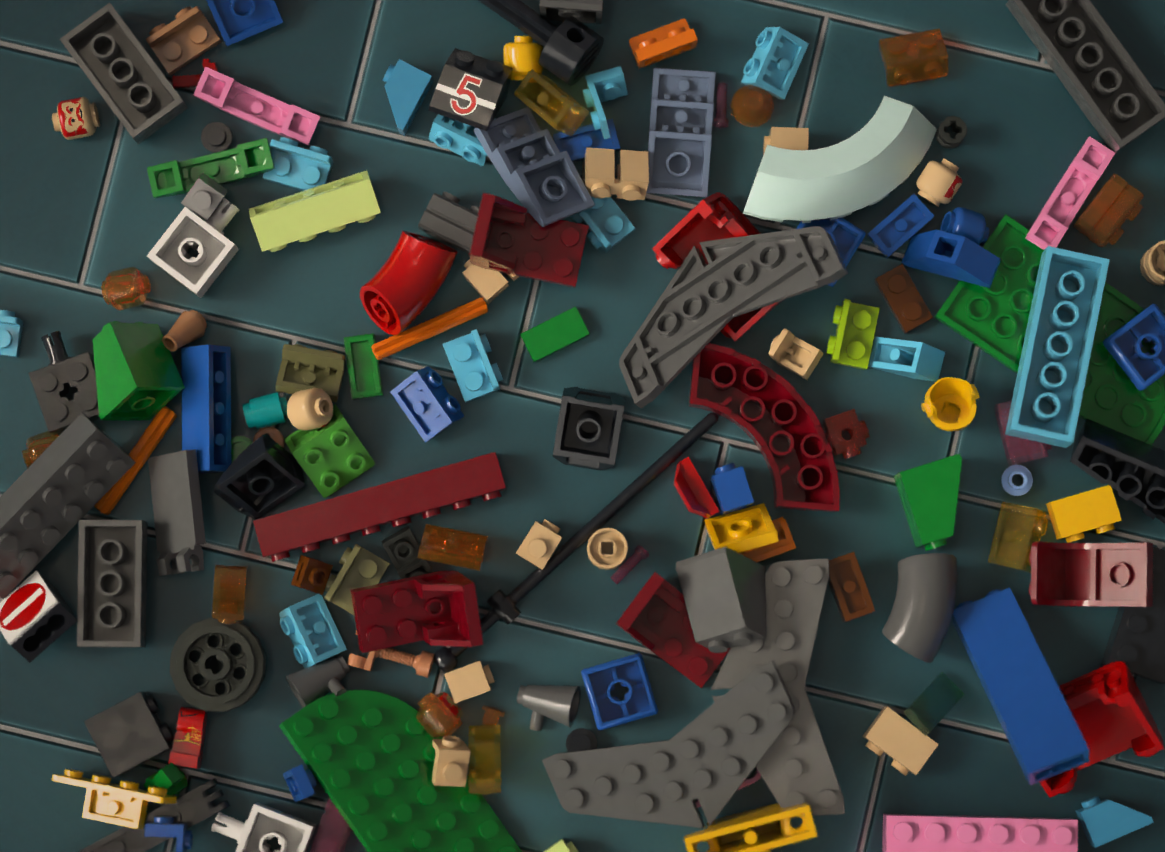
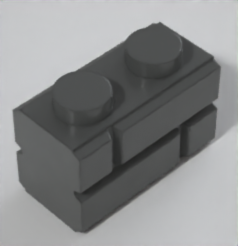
M443 192L442 196L434 193L419 221V230L470 254L479 208L471 205L470 209L459 205L460 199L450 193Z

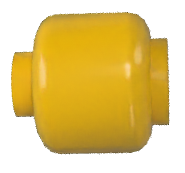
M514 36V42H508L503 47V65L513 68L511 80H535V75L543 72V66L539 64L543 46L533 42L530 36Z

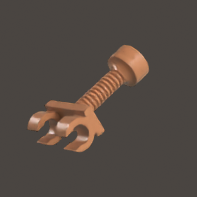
M389 647L369 652L368 658L350 653L347 665L372 671L376 657H380L386 660L389 659V661L404 663V665L407 664L410 667L413 666L416 670V675L428 678L435 654L422 651L420 655L415 656L414 654L400 652V650L397 651V649L394 650Z

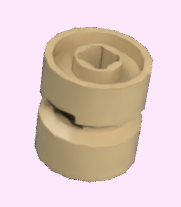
M1165 240L1155 244L1141 258V273L1153 285H1165Z
M608 527L599 529L588 540V558L599 569H615L623 563L627 555V541L623 534L616 529Z

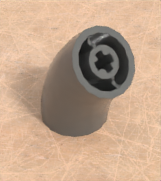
M946 553L920 554L907 557L898 562L896 597L890 616L882 629L884 636L892 643L927 663L933 662L941 648L950 625L956 600L958 579L957 557Z

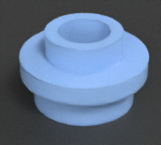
M1012 465L1003 472L1001 484L1008 494L1021 496L1031 489L1033 477L1026 467ZM1015 474L1020 475L1023 479V483L1020 486H1015L1012 483V477Z

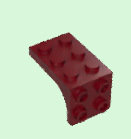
M1034 541L1032 543L1029 553V562L1031 564L1029 594L1033 605L1061 607H1153V543H1056Z

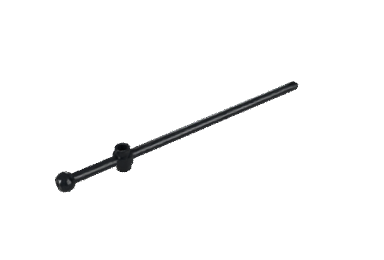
M709 413L562 545L550 557L543 570L538 567L508 595H505L501 589L494 593L486 601L492 609L480 620L482 635L501 618L507 625L517 618L521 611L516 607V604L716 424L718 415L716 413ZM451 646L450 648H440L435 652L433 661L443 672H450L457 666V657L468 647Z

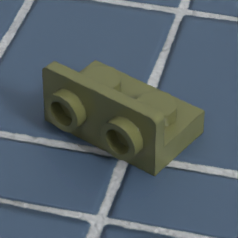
M355 544L353 549L347 547L339 561L343 567L337 576L334 574L330 576L324 590L327 592L324 599L354 615L351 590L379 584L390 566V563Z

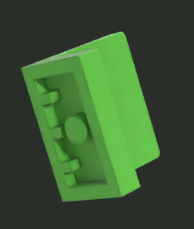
M336 404L333 406L331 421L325 427L308 431L296 430L284 438L291 453L323 498H327L375 465L374 460Z

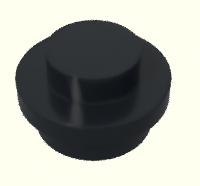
M212 122L202 130L201 141L203 146L212 153L225 151L232 143V133L224 123Z
M585 728L573 730L566 740L567 751L597 749L596 736Z

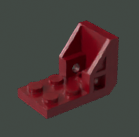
M483 193L469 254L471 264L484 269L576 288L589 225L559 220L542 227L527 212V208L496 195Z
M438 571L351 590L359 648L362 653L422 640L430 646L474 647L483 645L475 584L458 571Z
M656 572L653 573L616 623L627 634L700 688L704 686L730 650L728 648L726 652L713 653L708 648L695 642L683 594Z

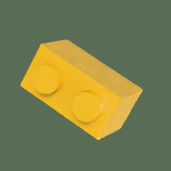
M1110 485L1046 503L1056 539L1065 537L1067 543L1085 538L1084 532L1095 529L1097 534L1114 530L1113 523L1122 521Z

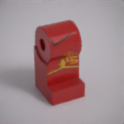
M181 707L169 764L172 762L176 766L201 768L207 711Z

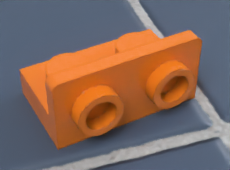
M686 19L675 21L629 39V45L639 69L697 47L698 42L694 28H689Z

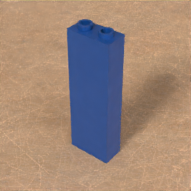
M1009 587L1004 590L996 589L986 594L982 599L974 602L965 601L959 604L953 611V624L1029 785L1089 762V748L1011 588Z

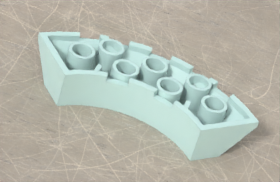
M884 96L871 120L860 131L840 143L815 150H789L767 145L743 214L777 222L796 220L802 221V223H811V220L842 218L851 215L853 211L868 205L872 206L884 199L891 191L908 179L909 175L920 164L927 153L937 129L914 106Z

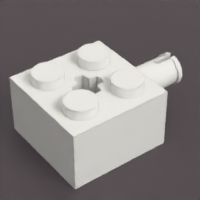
M223 198L213 214L205 221L187 207H184L147 257L198 297L202 298L239 250L222 232L234 215L239 212V209ZM188 249H197L199 252L198 257L192 256L190 258V255L187 253Z
M257 802L253 805L249 818L245 822L218 812L215 821L226 824L227 827L215 822L211 831L236 839L238 846L235 852H271V845L267 843V840H271L275 836L279 838L278 843L282 846L281 849L278 848L274 852H306L317 825Z

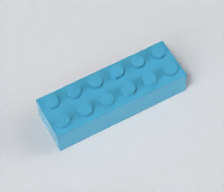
M1047 246L1041 254L1005 435L1068 448L1073 443L1110 259Z

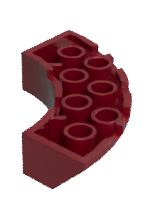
M708 343L693 359L689 407L704 409L725 417L741 428L754 441L761 451L771 474L774 489V508L839 512L840 489L832 448L821 427V423L811 407L787 380L757 359L746 356L731 348Z

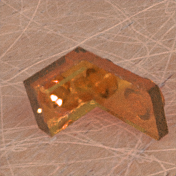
M215 565L212 618L218 619V622L234 624L237 620H244L247 567Z

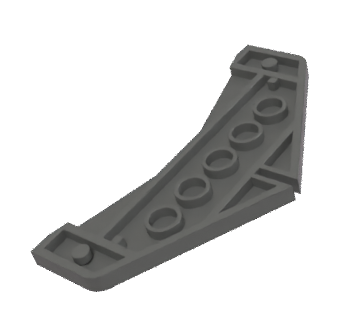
M815 226L699 242L709 263L708 265H706L701 251L694 246L620 357L619 366L634 403L638 407L643 408L655 400L732 318L833 283L848 274L831 235L822 227Z
M828 558L779 561L773 563L768 568L765 575V637L754 640L750 645L731 647L711 690L732 689L756 668L774 660L794 705V716L755 767L782 808L808 803L812 816L845 814L844 797L805 690L830 575ZM724 695L711 697L716 702Z
M773 660L756 668L670 740L558 752L544 758L542 762L558 799L567 812L705 828L706 826L694 799L698 798L710 826L792 720L794 705Z

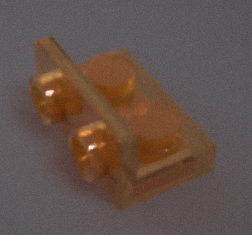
M426 524L419 547L418 558L480 571L488 536Z

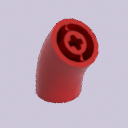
M402 231L398 243L385 264L361 287L360 299L371 320L388 334L397 335L402 332L423 312L434 298L451 270L458 252L431 238L409 231Z

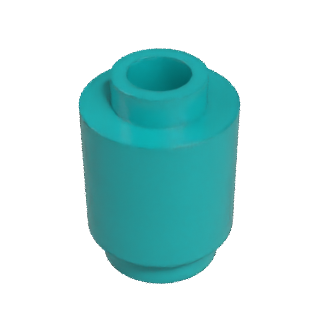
M279 392L249 399V403L242 404L248 428L256 427L261 429L286 422L287 397H280Z

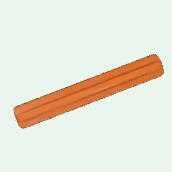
M480 297L371 346L372 352L377 360H381L487 313L488 306L485 300Z
M164 406L156 414L129 453V456L136 463L94 505L97 510L105 515L111 513L177 418V414Z

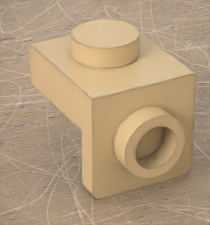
M784 328L780 335L773 339L768 354L780 366L808 380L824 353L820 349L795 337L791 331Z
M544 519L542 524L535 521L516 554L543 570L563 538L558 534L561 528Z
M447 735L443 736L442 739H433L432 746L436 751L432 775L433 784L435 786L465 787L470 757L469 748L461 738Z

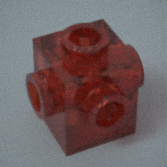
M855 409L822 421L826 431L825 435L835 457L843 455L845 460L862 454L860 448L867 445L866 438H869L870 435L865 421L858 420ZM841 432L849 433L850 440L843 439Z

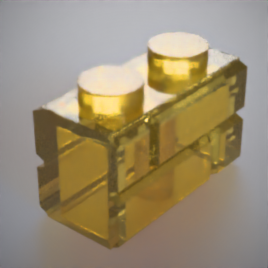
M533 69L528 72L514 93L515 96L552 127L569 136L576 132L589 112L550 78Z

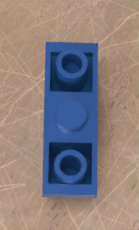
M936 229L913 235L901 263L911 268L990 288L1001 260L964 236Z

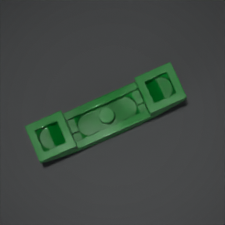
M268 138L239 144L237 148L181 162L175 160L147 167L154 198L188 193L202 173L218 184L225 185L275 169Z

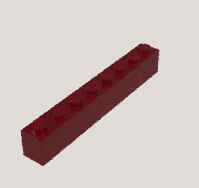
M492 452L257 519L253 523L262 556L264 558L271 557L272 562L290 558V551L301 549L302 553H308L321 549L319 543L332 540V544L335 545L351 540L350 534L362 531L363 536L378 533L381 531L380 526L392 523L393 528L411 523L410 517L422 514L423 519L441 514V508L451 505L453 510L469 507L472 505L470 500L483 497L484 502L502 497L500 491L507 489L497 454Z

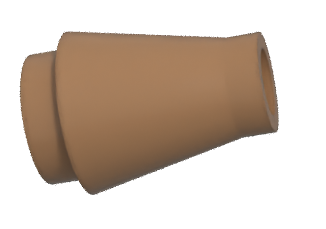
M195 310L182 312L169 332L163 336L164 346L174 352L180 347L203 337L207 328L205 318Z

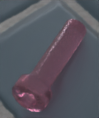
M718 83L716 118L713 119V126L717 128H726L729 125V120L726 119L727 83Z
M641 545L634 549L636 552L610 577L616 584L642 559L646 560L649 557V553Z

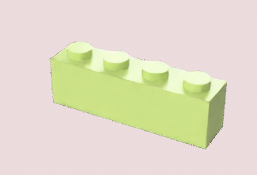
M367 170L249 209L250 219L262 252L266 250L270 252L282 250L288 243L297 240L299 242H307L314 239L318 233L327 230L330 233L344 229L346 224L355 221L359 223L373 220L376 214L381 213Z

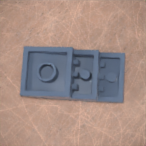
M654 68L648 142L649 184L646 193L707 197L716 72Z
M529 107L494 119L487 131L479 128L473 130L504 182L523 207L527 208V211L542 227L592 208L595 205L567 151L559 152L548 129L540 130Z

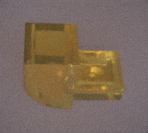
M471 725L469 726L468 748L470 750L469 794L479 793L487 795L501 793V726Z

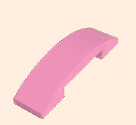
M205 67L193 94L196 98L233 116L305 145H309L321 117L298 106L289 105L234 81L233 78L208 67Z
M1089 136L1047 200L1025 239L1043 250L1047 246L1056 248L1092 188L1115 155V152Z

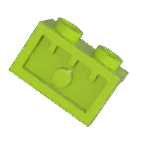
M844 299L841 306L836 305L832 323L838 324L836 335L829 336L826 354H831L830 363L864 370L868 369L880 308L853 303L849 299Z

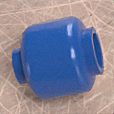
M957 207L952 212L948 211L940 227V231L964 236L978 245H983L989 235V227H986L984 215L963 207Z

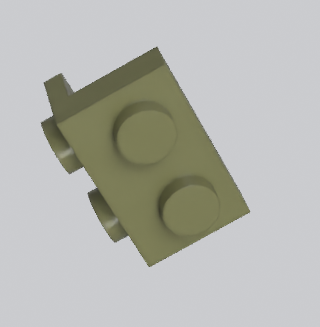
M284 344L282 361L276 381V391L294 394L301 390L319 388L329 395L332 402H337L345 372V355L338 354L332 350L310 349L300 344Z

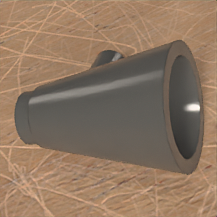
M339 656L286 675L285 678L295 697L304 708L313 701L324 697L330 691L335 693L336 697L346 693L347 690L340 681L350 672V668L343 657Z
M521 685L517 695V703L532 710L531 730L542 731L544 716L565 726L572 727L579 708L581 688L580 686Z

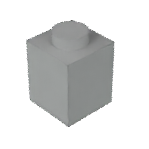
M202 173L181 204L207 221L228 190Z

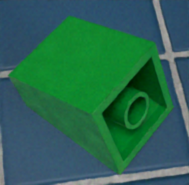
M112 321L104 325L102 331L93 339L98 410L101 421L150 420L185 388L171 353L163 344V334L158 324Z
M960 453L899 472L893 476L916 548L924 545L925 551L947 545L946 538L954 534L962 465Z

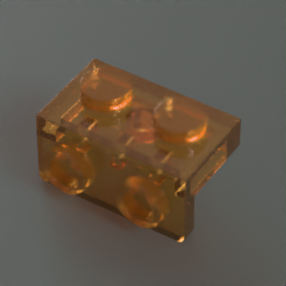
M940 28L879 39V49L886 69L888 87L937 79L948 75V53Z

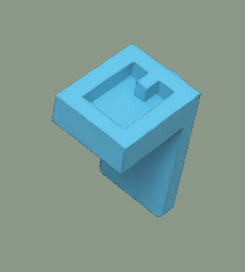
M621 66L585 76L587 89L582 90L587 108H594V111L590 112L595 130L601 129L604 140L610 138L601 102L628 95Z

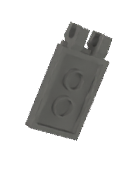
M183 450L148 458L157 551L160 552V557L157 559L159 576L204 570L203 549L200 545L206 544L196 450Z

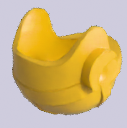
M945 377L936 381L927 390L921 407L936 427L945 431H960L974 420L977 409L976 399L980 397L974 384L959 378Z

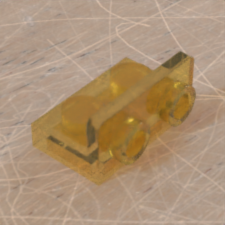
M1002 501L988 563L1031 573L1029 553L1032 543L1040 541L1041 536L1043 537L1047 531L1048 520L1046 513L1037 508Z

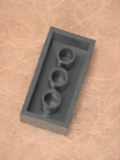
M110 2L59 39L138 145L188 109L185 102Z
M79 520L77 647H146L148 522L144 520Z

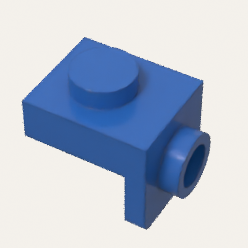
M155 816L154 822L145 824V837H177L176 852H187V850L192 849L193 832L188 830V823H173V817Z

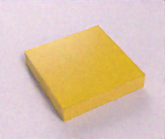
M764 503L704 520L714 550L726 546L740 553L779 542L777 531Z

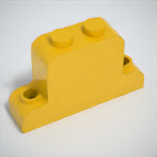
M779 803L715 819L710 826L707 822V829L685 835L684 840L688 852H699L697 845L701 841L709 844V849L706 852H761L817 837L808 803L782 808ZM794 816L802 819V824L796 828L790 825V820Z

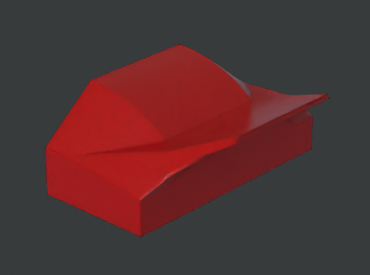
M687 457L681 460L676 466L674 486L688 511L706 519L719 513L718 507L690 458Z

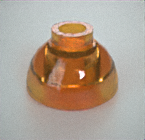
M749 84L744 85L732 97V114L744 126L757 127L763 125L773 114L774 101L772 95L760 87Z

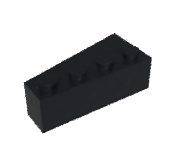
M1086 419L1074 443L1070 462L1100 483H1107L1118 491L1117 495L1126 501L1129 499L1143 508V513L1153 520L1157 518L1165 524V451L1090 419Z
M1153 547V607L1118 608L1101 665L1105 666L1115 661H1123L1132 675L1159 684H1165V550Z

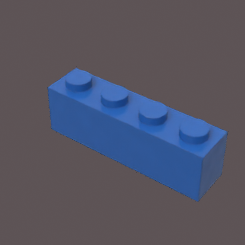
M209 344L181 347L182 382L185 386L182 389V451L196 450L198 473L200 474L225 472L231 465V347Z

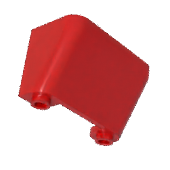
M716 192L696 205L652 250L657 254L656 259L664 268L678 269L695 246L701 251L705 263L708 265L709 263L699 242L761 233L727 196ZM781 301L732 318L721 332L726 337L737 341Z
M1112 662L1058 686L1089 748V762L1042 780L1039 783L1048 797L1051 798L1072 790L1077 780V771L1130 748L1139 757H1151L1164 749L1163 738L1125 662Z

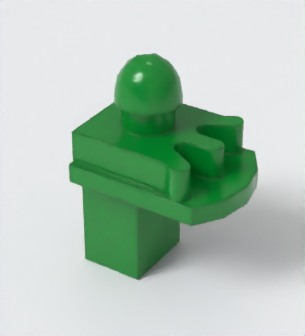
M171 762L148 777L144 787L147 790L148 786L167 789V795L174 796L175 794H180L188 784L184 773Z

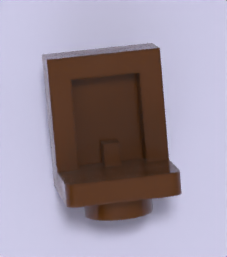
M301 555L291 585L323 595L333 565Z

